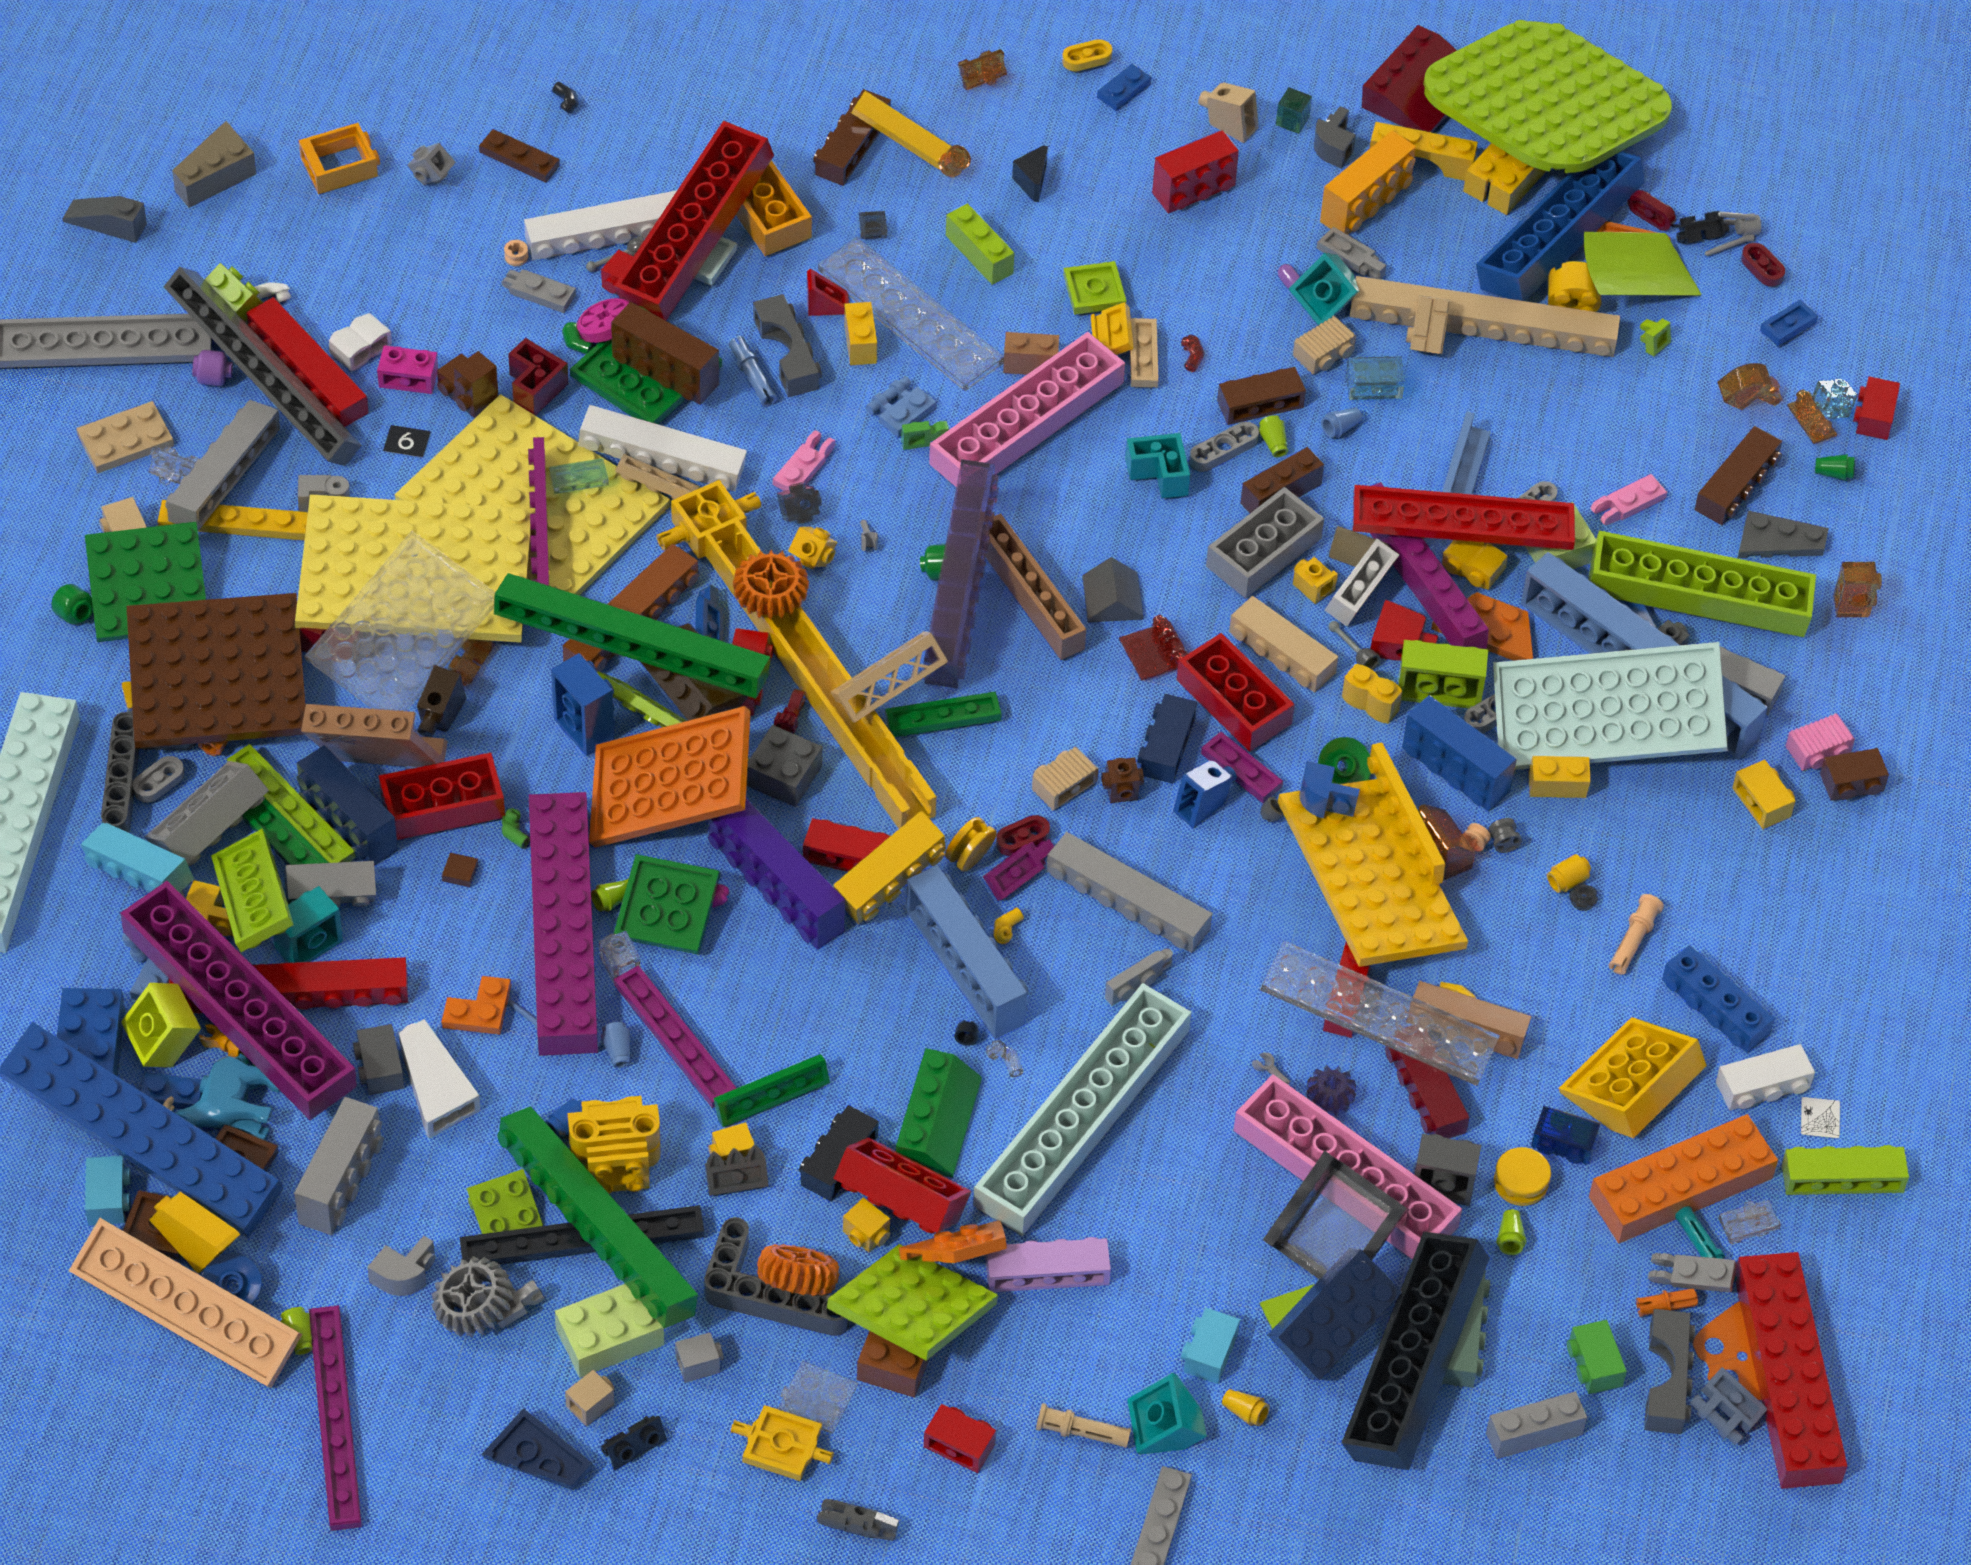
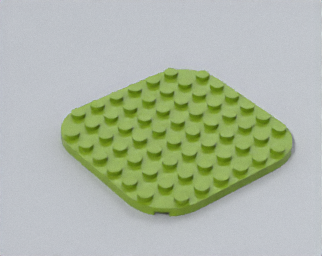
M1516 20L1515 23L1506 25L1433 63L1427 69L1423 83L1425 87L1424 94L1435 108L1521 162L1549 172L1551 168L1555 170L1564 169L1565 173H1573L1594 167L1661 130L1668 123L1672 109L1671 99L1660 83L1649 79L1640 71H1636L1622 60L1611 56L1602 48L1585 40L1582 36L1565 29V26L1560 23L1550 24Z

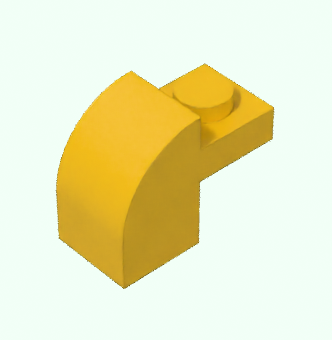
M193 880L186 900L222 936H233L226 908H222L223 897L220 886Z

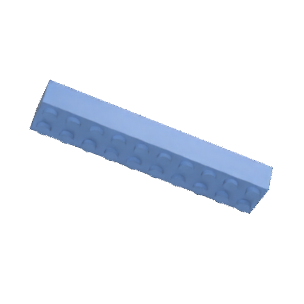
M1549 552L1527 570L1521 605L1589 654L1680 646L1672 637L1659 631L1648 620L1642 619L1631 611L1627 605L1618 602L1607 591L1594 585L1583 574L1576 572L1566 565L1562 559L1556 558ZM1722 675L1727 752L1739 760L1759 741L1768 707L1761 700L1741 689L1737 683L1731 682Z

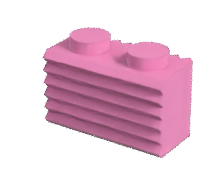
M1835 713L1833 716L1830 715L1814 723L1811 722L1809 725L1806 724L1804 727L1801 726L1799 729L1791 730L1788 735L1786 749L1789 750V754H1792V758L1795 759V762H1797L1802 771L1811 767L1818 769L1822 767L1824 757L1851 753L1855 738L1839 715Z

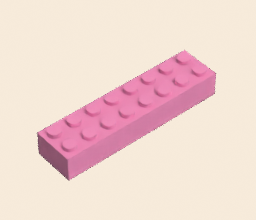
M1086 332L931 442L929 464L967 496L1124 383L1125 362L1089 332Z
M1274 1074L1236 1111L1233 1131L1302 1181L1305 1180L1323 1152L1326 1151L1408 1208L1409 1211L1404 1214L1386 1241L1412 1260L1423 1231L1452 1235L1459 1227L1461 1207ZM1333 1176L1321 1193L1373 1232L1378 1230L1388 1215L1386 1211L1336 1176Z

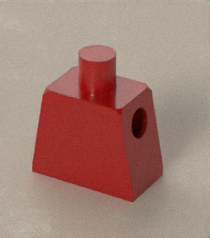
M1385 600L1372 637L1370 649L1374 650L1380 656V659L1401 661L1404 640H1419L1437 644L1439 636L1424 632L1426 622L1424 615Z

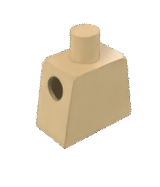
M1223 82L1211 93L1203 91L1200 94L1198 103L1208 108L1209 123L1213 127L1223 130L1226 134L1242 143L1259 128L1256 93L1254 90Z

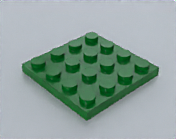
M612 340L598 343L570 368V376L628 415L654 424H659L686 400L676 391L665 388L656 380L643 376L634 368L618 362L612 357ZM719 357L720 369L722 367V359Z
M197 522L84 535L97 642L128 639L126 606L206 600Z

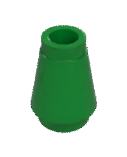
M1848 454L1816 458L1815 474L1847 481V478L1854 479L1855 457H1848Z

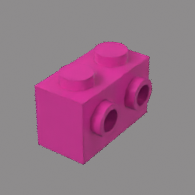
M383 346L377 369L379 388L432 394L438 370L437 352L398 346Z

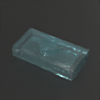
M603 458L549 467L554 494L609 485Z

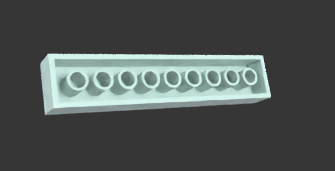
M20 692L0 753V952L2 953L7 951L80 721L76 700Z
M1142 983L974 1187L973 1206L995 1220L1001 1221L1003 1225L1023 1236L1187 1035L1190 1029L1191 1011ZM1148 1043H1152L1156 1047L1152 1048Z

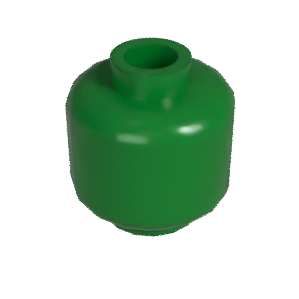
M952 544L928 546L924 556H920L921 571L926 572L929 579L933 581L954 579L958 571L962 570L960 550L955 549Z
M66 584L60 587L53 595L51 602L55 615L71 625H78L86 621L91 616L93 610L90 594L74 584Z

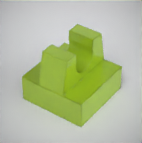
M1663 318L1658 322L1646 319L1640 324V329L1645 331L1640 336V341L1645 343L1646 353L1655 356L1671 343V322Z

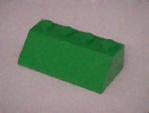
M925 1048L896 1143V1152L940 1175L953 1178L982 1076L954 1054Z

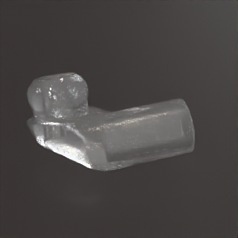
M1001 1040L992 1041V1044L986 1047V1054L989 1058L996 1060L1000 1057L1005 1061L1010 1077H1018L1023 1074L1024 1070L1015 1049Z

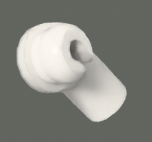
M268 282L255 286L260 292L257 295L259 299L276 295L278 302H284L291 298L288 291L290 288L286 284Z

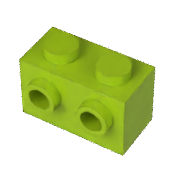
M219 263L204 280L248 324L247 312L263 303L257 297L260 292L250 282L244 284L241 281L244 276L233 266L227 269L222 263Z

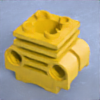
M631 1096L613 1102L599 1100L581 1101L582 1112L567 1113L570 1151L608 1194L626 1190L636 1192L650 1188L649 1167L657 1164L661 1155L658 1104L643 1106L641 1096Z

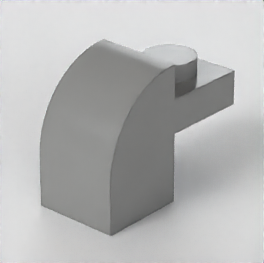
M423 1235L406 1257L385 1245L367 1267L369 1283L388 1294L396 1296H406L418 1292L426 1285L425 1271L435 1261L434 1242Z

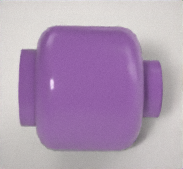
M202 350L199 356H194L192 376L197 378L199 384L222 386L226 378H232L233 362H228V356L225 352Z

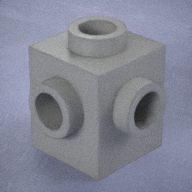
M437 143L428 147L424 145L419 147L412 154L414 158L407 166L413 172L414 177L423 185L432 182H435V184L441 182L456 162L443 146Z

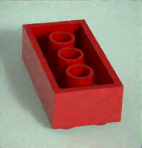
M1222 633L1178 661L1177 681L1249 752L1292 724L1295 704Z
M491 752L379 775L381 799L383 806L395 817L397 840L496 820L505 816L504 796Z
M869 1137L846 1147L833 1178L841 1182V1186L844 1189L867 1196V1200L877 1206H886L893 1210L895 1216L904 1220L911 1219L919 1224L920 1229L932 1234L939 1233L959 1222L972 1192Z

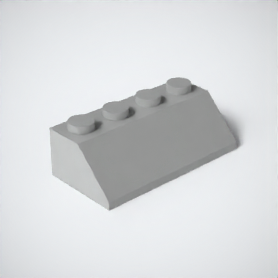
M228 761L151 830L145 838L150 843L185 858L188 866H191L200 859V853L207 846L212 847L221 840V834L228 827L232 828L240 823L243 819L242 815L249 808L253 809L261 804L264 800L263 795L269 790L248 764Z

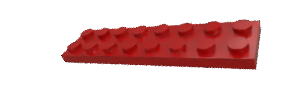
M1354 485L1353 532L1574 550L1575 511L1574 503Z

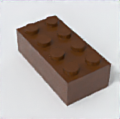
M629 302L611 321L612 357L618 362L634 368L641 375L656 380L663 387L670 388L681 394L685 399L692 400L699 405L718 387L719 349L632 302Z

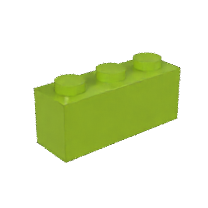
M968 203L946 214L945 236L991 285L1013 274L1015 253Z

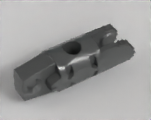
M833 1499L823 1500L821 1512L817 1516L818 1524L868 1538L894 1541L899 1526L898 1519L880 1513L877 1510Z

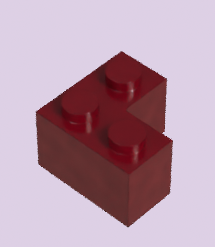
M526 337L508 354L509 375L516 379L512 383L513 402L536 416L569 384L568 363Z

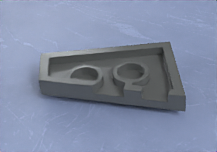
M1748 510L1737 558H1747L1748 555L1760 554L1762 558L1772 557L1773 554H1788L1790 557L1823 556L1829 528Z

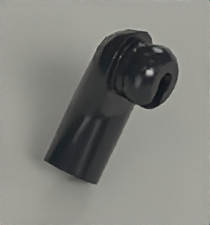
M556 82L552 92L564 99L560 104V108L570 114L579 104L578 95L563 83Z

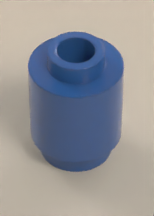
M571 1098L551 1113L549 1119L545 1122L560 1140L569 1138L567 1113L582 1112V1100L577 1101Z

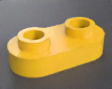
M1101 39L1069 46L1063 51L1062 64L1070 71H1081L1105 65L1112 58V46L1109 42Z

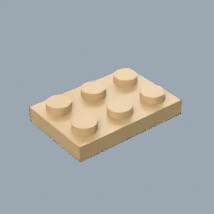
M153 401L76 428L77 436L97 474L174 446L173 438Z

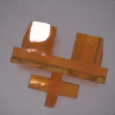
M1001 49L994 52L988 50L981 53L976 59L971 61L965 59L958 63L963 88L966 90L984 83L991 86L997 82V78L1007 75L1004 64V52Z

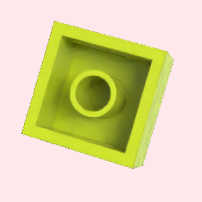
M149 983L121 1021L143 1067L172 1068L201 1029L179 984Z

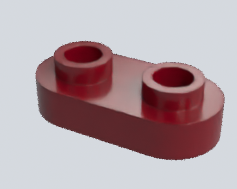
M1636 190L1627 200L1629 209L1636 216L1659 230L1667 231L1676 222V215L1672 207L1659 201L1646 191Z
M1749 243L1743 248L1742 263L1762 284L1773 287L1783 282L1785 267L1764 245Z
M1039 815L1026 817L1000 829L996 836V847L1003 855L1010 856L1030 842H1033L1036 846L1043 840H1048L1050 824L1047 819Z

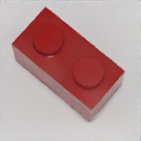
M1868 376L1866 387L1860 386L1857 402H1862L1861 407L1856 406L1853 422L1858 423L1856 434L1888 440L1900 383Z
M941 1404L924 1432L923 1447L971 1471L979 1473L995 1446L996 1430L983 1420L977 1421L966 1416L963 1411L956 1407H948Z

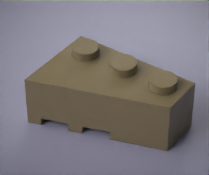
M225 121L172 170L175 192L190 208L256 175L254 152L230 124Z

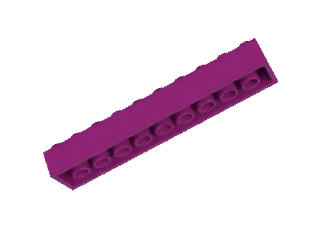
M586 792L530 794L529 817L539 1056L598 1053Z
M165 881L120 913L123 933L174 984H179L182 992L309 1120L315 1118L357 1087L355 1067L168 881Z

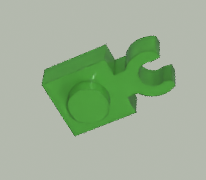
M929 421L903 424L901 431L903 450L929 447L930 441L936 440L949 430L947 421H939L931 426Z

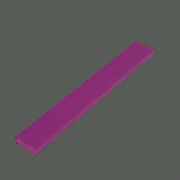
M337 1305L309 1309L330 1531L360 1528L362 1525L340 1307Z

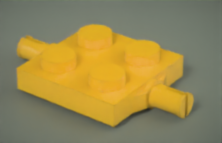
M764 1405L759 1418L752 1426L734 1420L731 1433L748 1437V1444L742 1456L743 1463L801 1481L807 1465L813 1459L828 1465L833 1460L834 1452L817 1447V1441L822 1431L821 1423Z

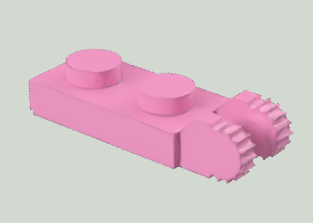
M816 430L808 436L805 444L799 447L773 478V485L796 497L824 465L826 458L835 446L836 440L829 437L822 444L818 452L814 448L820 441L821 433Z
M1650 474L1607 496L1595 500L1591 510L1598 514L1611 508L1600 518L1604 525H1610L1664 500L1667 491Z

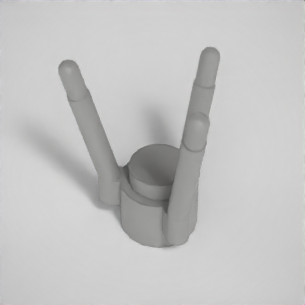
M1719 212V217L1732 218L1723 219L1724 223L1727 222L1728 225H1735L1736 233L1741 234L1743 237L1705 252V255L1710 256L1744 242L1754 241V235L1761 233L1759 215H1755V213Z

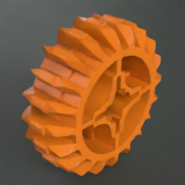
M772 549L769 554H764L760 550L758 557L750 554L748 561L742 560L740 568H736L733 588L736 600H739L741 608L747 607L749 614L757 612L759 618L763 615H768L770 620L773 615H778L782 619L784 612L792 615L794 608L800 609L802 601H805L807 598L809 581L807 580L806 569H803L801 561L795 562L793 555L785 557L783 550L779 554H774Z
M774 1244L765 1247L758 1258V1277L765 1284H770L773 1288H779L782 1291H789L792 1294L799 1293L812 1296L817 1294L822 1296L832 1293V1290H835L836 1283H838V1262L824 1252H818L815 1249H808L804 1246Z

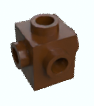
M1135 757L1108 760L1106 772L1101 774L1103 789L1108 791L1110 803L1138 800L1139 785H1144L1142 768H1137Z

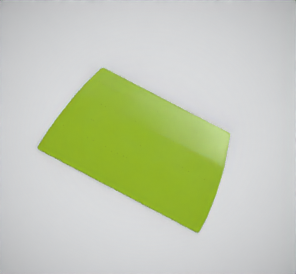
M1584 232V251L1587 267L1600 295H1701L1666 233Z

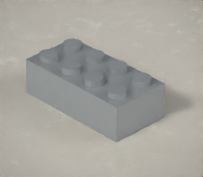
M1283 487L1208 546L1206 567L1244 598H1247L1322 539L1324 518L1287 488Z
M344 1097L294 1192L298 1223L300 1225L332 1235L336 1226H341L344 1222L346 1207L349 1201L353 1202L355 1200L361 1178H365L371 1168V1159L374 1153L378 1154L383 1145L384 1138L381 1136L380 1131L382 1121L379 1120L377 1107Z

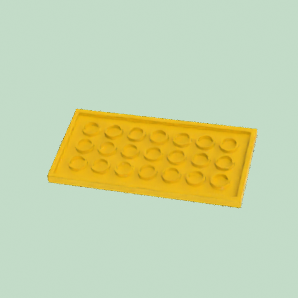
M1377 779L1340 784L1360 789L1353 817L1325 811L1323 819L1311 814L1303 807L1299 798L1300 791L1279 794L1278 804L1359 967L1467 948L1468 939L1440 885H1431L1427 875L1422 874L1419 859L1416 854L1413 855L1411 853L1409 840L1406 834L1401 833L1398 819L1395 814L1390 812L1388 799L1385 793L1382 794L1380 792Z

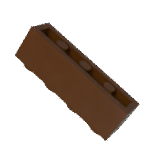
M865 89L861 91L858 97L852 99L847 113L840 116L834 132H829L822 149L819 148L814 155L813 163H815L816 176L844 186L880 133V131L851 113L865 91L890 107L891 99Z
M1754 426L1698 492L1694 510L1720 525H1723L1729 517L1734 518L1740 508V503L1743 500H1749L1754 491V486L1757 483L1762 484L1771 466L1776 467L1782 457L1780 452L1782 440Z

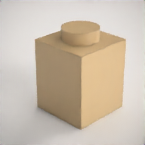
M592 1370L565 1391L566 1407L587 1427L614 1405V1386L607 1377H600Z

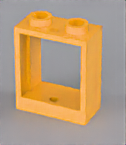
M359 123L299 140L300 158L318 194L378 177L377 165H380L379 155L376 149H371L370 137L367 131H362ZM353 147L357 148L362 158L360 161L327 171L324 170L319 160V157Z

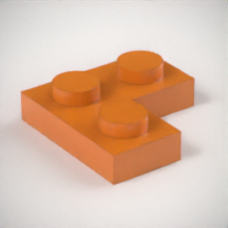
M482 976L476 1000L447 997L441 1021L442 1028L500 1035L512 986L511 979Z

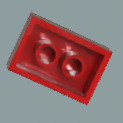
M1221 130L1155 157L1153 195L1169 214L1197 201L1205 200L1209 196L1221 191L1229 190L1236 183L1239 150L1225 132Z

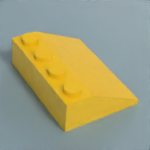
M1631 1017L1558 1089L1562 1095L1611 1131L1635 1138L1707 1065L1698 1039Z

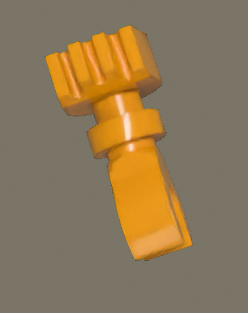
M205 1025L207 1032L213 1036L205 1037L199 1034L200 1041L204 1047L220 1048L221 1051L228 1052V1056L232 1057L243 1054L215 1025Z

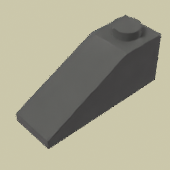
M122 196L74 199L62 218L65 223L135 243L147 225L144 203Z

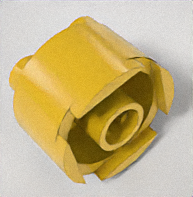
M1578 261L1562 263V268L1555 271L1554 267L1550 270L1548 275V305L1592 312L1599 310L1601 307V295L1591 279L1587 263Z

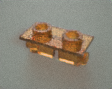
M1805 389L1798 391L1796 401L1787 404V406L1812 443L1815 444L1837 436L1832 423L1826 419L1812 398V394Z
M465 639L460 647L464 650L461 657L456 654L447 668L461 674L463 686L472 683L473 678L480 669V666L472 662V660L482 665L492 651V641Z

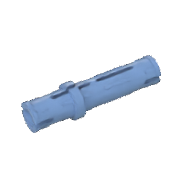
M737 336V340L740 343L739 346L733 338L729 342V347L737 358L739 369L745 372L762 406H770L767 397L773 405L778 397L758 365L756 354L750 351L743 336Z

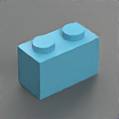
M123 1156L86 1158L85 1212L88 1225H96L99 1218L110 1224L125 1223V1211H130L131 1207L130 1194L125 1193V1185H131L130 1167H124Z
M1205 1308L1202 1318L1196 1317L1191 1330V1334L1194 1335L1192 1343L1186 1342L1182 1351L1181 1359L1185 1360L1184 1372L1219 1384L1238 1336L1240 1319Z

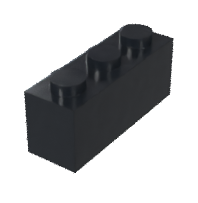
M850 1105L845 1108L842 1114H836L827 1135L823 1134L820 1136L813 1154L810 1157L806 1156L799 1167L801 1186L829 1201H832L842 1188V1183L833 1178L846 1147L868 1137L873 1140L878 1138L879 1121Z

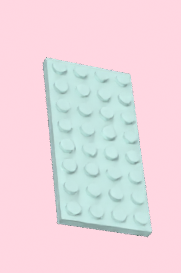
M1719 642L1493 663L1498 745L1517 759L1515 770L1529 769L1532 756L1589 757V763L1728 751Z

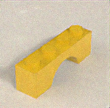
M1375 122L1370 148L1393 130L1416 146L1415 157L1425 158L1435 163L1442 170L1444 177L1465 181L1466 170L1475 162L1478 145L1476 141Z

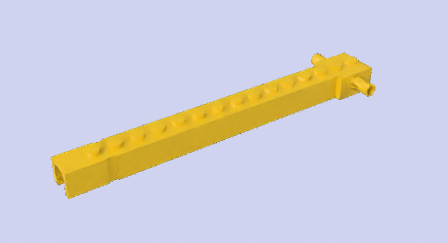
M717 480L671 501V518L675 527L657 534V542L664 551L672 544L676 545L685 541L698 559L707 557L734 595L733 580L736 568H740L742 560L748 561L750 554L758 557L760 551L747 532V517L744 514L761 508V501L758 495L756 496V492L734 500L722 482ZM747 607L743 608L758 631L769 633V644L773 645V652L799 689L805 691L804 696L869 788H873L876 798L898 829L921 810L929 819L935 817L937 796L912 761H908L904 750L877 712L873 710L854 723L842 704L835 701L831 691L852 677L801 607L800 609L794 608L792 615L784 612L782 619L778 615H773L770 620L768 615H763L759 618L757 612L749 614ZM857 694L848 700L855 713L865 707L866 697L864 695Z

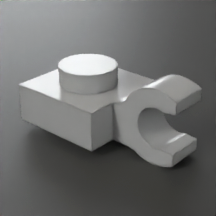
M534 1280L526 1283L517 1291L513 1288L511 1293L514 1300L508 1302L511 1311L502 1313L504 1321L496 1320L501 1329L527 1314L525 1305H535L544 1299Z

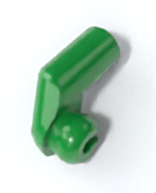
M576 322L566 323L562 329L565 345L572 350L586 355L593 349L594 344L581 339Z

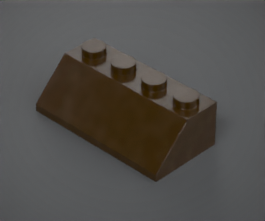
M689 623L679 626L682 629L698 633ZM641 662L688 721L739 708L749 697Z

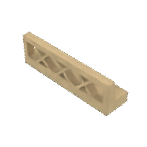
M923 631L832 690L831 694L836 702L842 704L852 722L855 723L947 663L948 660L932 633ZM931 647L938 660L929 666L920 664L922 652ZM916 656L915 662L909 661ZM901 665H914L911 678L906 681L896 679ZM919 667L924 668L923 670L918 672ZM892 672L891 678L886 677V675ZM880 679L890 681L888 693L883 696L873 694L875 682ZM895 682L901 683L900 685L894 688ZM869 687L868 693L862 692L863 690ZM857 694L867 696L865 707L855 713L848 700ZM872 697L878 698L877 700L871 703Z

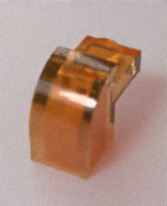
M1750 363L1739 366L1717 382L1724 402L1740 410L1746 408L1757 398L1774 406L1783 400L1779 391L1780 385L1774 377L1769 376L1767 367L1764 364Z

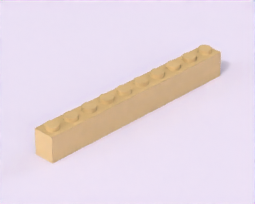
M1356 276L1355 279L1360 292L1352 298L1350 317L1414 327L1415 317L1410 316L1412 300L1418 301L1419 295L1451 300L1446 332L1614 357L1620 322L1619 315Z

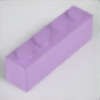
M1088 1237L1083 1240L1071 1241L1057 1239L1053 1242L1027 1241L1022 1244L1006 1243L1007 1249L986 1254L988 1290L992 1292L1109 1285L1111 1268L1107 1238Z

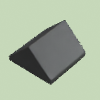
M1110 557L1082 575L1088 622L1143 620L1138 573Z

